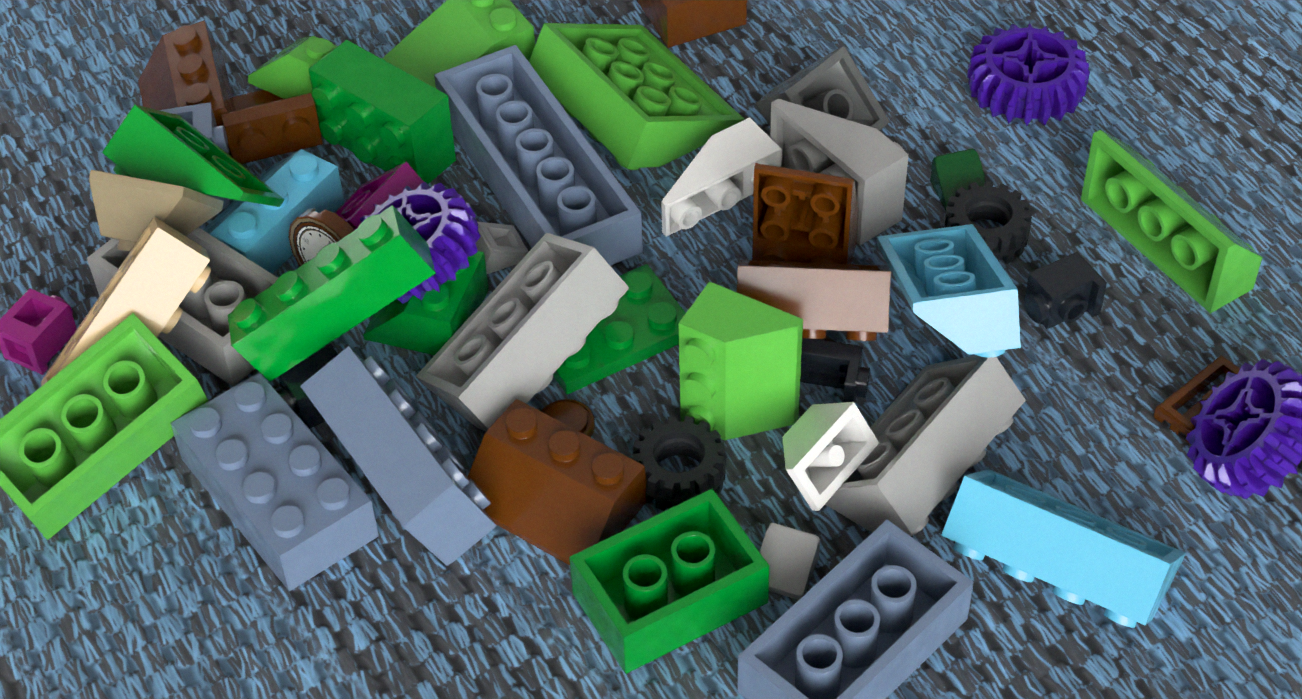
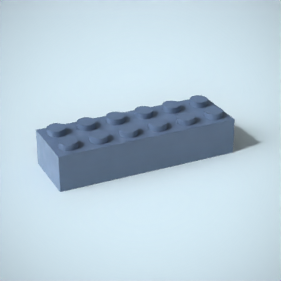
M516 45L434 74L436 89L448 95L453 135L531 248L546 233H550L594 247L609 265L643 252L640 210Z

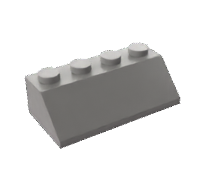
M546 233L415 377L467 421L486 432L516 398L527 404L536 393L544 390L553 379V373L568 356L575 354L583 347L586 342V336L602 319L610 316L616 310L619 299L626 293L629 287L594 247Z
M975 355L926 365L870 427L879 444L825 505L872 533L887 519L910 536L918 533L927 525L929 521L928 515L936 505L956 491L958 487L957 481L965 471L984 458L986 454L985 448L993 438L1011 426L1014 421L1012 416L1026 399L997 357H980Z

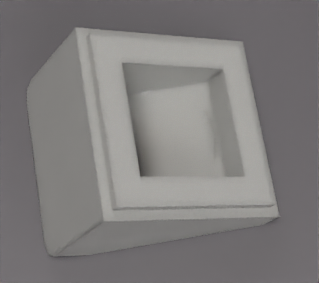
M477 222L481 237L475 244L478 251L484 252L487 274L518 264L528 253L514 225Z
M776 523L769 524L760 553L769 564L770 592L796 600L805 595L819 560L820 538L818 536Z

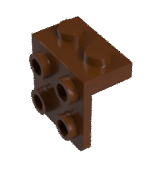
M259 90L234 96L233 100L236 111L221 114L231 156L240 164L323 144L311 93L283 99L268 91Z

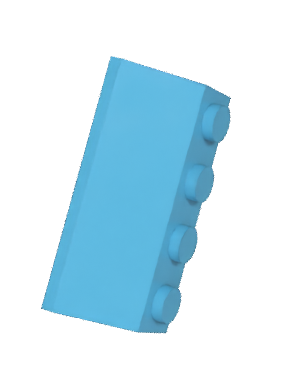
M973 224L877 236V246L913 313L969 355L996 357L1005 353L1007 349L1021 348L1018 289Z
M990 469L964 476L941 536L955 541L953 549L967 557L983 560L985 555L1004 563L1002 570L1008 575L1026 582H1033L1035 577L1054 585L1052 592L1058 597L1079 605H1083L1085 599L1106 608L1104 616L1108 619L1131 628H1135L1137 622L1146 625L1154 618L1186 554L1181 550Z

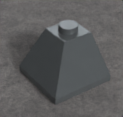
M845 46L834 50L787 78L755 103L770 128L771 102L777 99L867 125L879 131L890 123Z

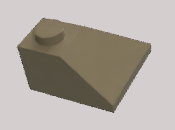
M96 170L90 171L89 183L100 235L119 240L117 250L130 252L154 216L187 236L222 211L224 201L183 186Z

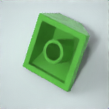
M315 36L298 38L249 74L248 83L283 99L308 93L312 95V85L308 69L337 46L327 39Z

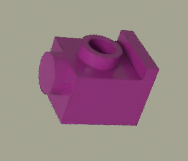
M29 288L0 319V349L4 358L43 375L49 368L47 363L77 330L72 308L65 300L58 296H48Z

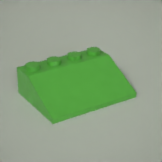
M544 23L529 60L531 66L555 98L564 106V110L572 117L577 118L589 130L590 136L602 143L615 156V160L619 165L630 170L661 167L705 145L712 135L745 120L643 25Z

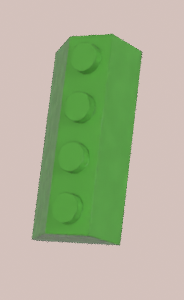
M1102 130L1093 133L1081 200L1210 314L1254 289L1263 257L1251 245L1242 241L1223 225L1215 215L1210 214L1191 198L1183 188L1172 182L1151 161L1145 159L1130 145Z
M132 313L0 419V487L41 534L49 540L174 436L171 422L209 400L198 380Z

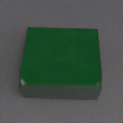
M973 148L939 155L932 160L930 182L945 211L948 206V200L951 196L956 195L958 189L963 187L965 190H968L969 184L977 182L979 187H983L984 182H986L979 155Z

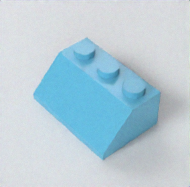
M303 149L274 164L259 178L285 199L280 207L235 200L203 229L272 274L293 255L288 238L290 224L299 215L312 208H315L316 212L319 213L324 209L335 212L344 203L338 166Z

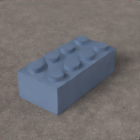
M348 346L300 386L400 524L446 566L457 560L497 526L484 510L491 504L488 497L472 479L469 480L462 471L464 467L445 444L442 445L437 439L438 433L420 411L416 412L410 404L413 402L410 396L394 378H390L372 355L363 361Z
M260 372L170 423L183 462L288 591L293 590L379 537L372 500Z
M887 519L738 655L737 692L745 699H886L968 619L974 582Z

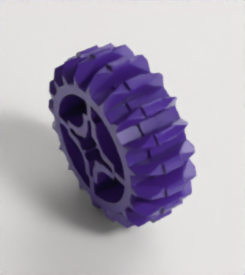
M1029 22L1026 28H1018L1015 24H1011L1008 31L995 28L992 36L984 35L981 43L974 46V50L971 53L967 78H969L968 84L971 90V97L977 98L979 108L990 107L992 117L1003 113L1006 114L1008 124L1015 118H1021L1026 127L1032 119H1038L1045 126L1050 116L1061 121L1066 112L1074 113L1076 106L1082 102L1083 97L1086 95L1090 71L1088 70L1089 63L1086 60V52L1077 48V40H1065L1064 31L1051 33L1048 26L1036 29Z
M423 182L416 190L406 186L399 195L393 196L389 193V198L381 205L373 204L374 212L371 215L360 218L362 223L366 218L378 215L393 205L429 245L436 274L397 298L402 304L408 302L413 295L422 300L426 291L434 289L440 293V286L447 280L456 281L455 273L459 269L470 267L467 257L473 256L478 252L475 243L481 237L478 231V223L475 219L476 215L469 203L465 202L462 195L458 194L454 188L446 189L442 183L430 187L426 182Z
M1261 359L1255 366L1245 362L1238 374L1227 372L1223 384L1220 386L1212 385L1213 393L1208 400L1199 401L1202 410L1199 415L1190 419L1195 429L1187 435L1186 439L1192 445L1188 450L1187 456L1193 461V469L1199 473L1198 475L1221 493L1247 499L1254 493L1264 497L1271 485L1282 488L1286 475L1289 473L1298 474L1297 465L1302 460V374L1287 364L1283 365L1279 361L1270 363Z

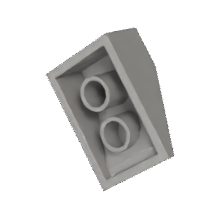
M782 99L771 102L770 138L782 149L781 167L854 179L859 210L857 243L859 245L864 244L902 221L909 154L898 143L891 141L878 129Z

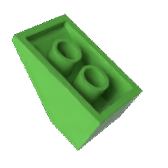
M447 0L382 59L436 88L434 74L513 45L519 48L529 62L535 47L534 27L510 0Z

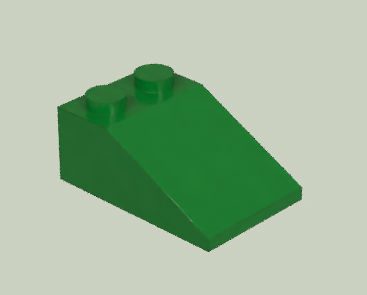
M134 104L102 151L105 156L116 164L113 170L118 175L183 186L207 195L280 207L285 200L180 115Z

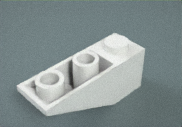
M747 118L712 135L661 201L662 233L667 237L681 229H689L696 225L699 220L720 210H728L738 201L752 195L754 192L755 163L781 167L782 149L751 118Z

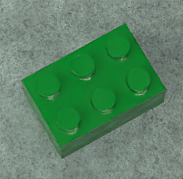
M347 39L308 69L320 133L328 143L332 145L339 144L353 152L361 162L365 164L372 163L386 172L407 162L427 184L456 161L447 94Z
M713 489L569 557L573 595L625 674L768 603L769 564Z

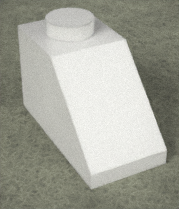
M854 402L812 404L782 437L786 471L812 511H819L879 444Z

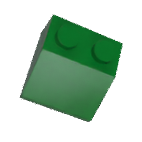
M478 251L473 256L467 257L470 267L459 269L455 273L456 281L447 280L440 286V293L434 289L426 291L422 300L413 295L404 304L396 299L376 312L363 334L364 340L435 355L484 301L489 290L484 252Z

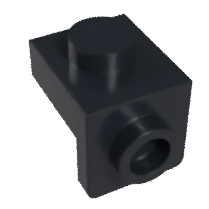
M803 338L800 382L844 389L843 403H855L856 397L866 398L870 368L862 367L863 346L839 343L830 339Z

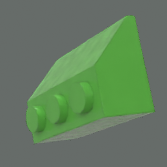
M709 281L679 322L681 421L684 422L685 416L694 417V424L696 425L703 420L710 424V432L717 430L723 440L794 425L799 418L803 319Z

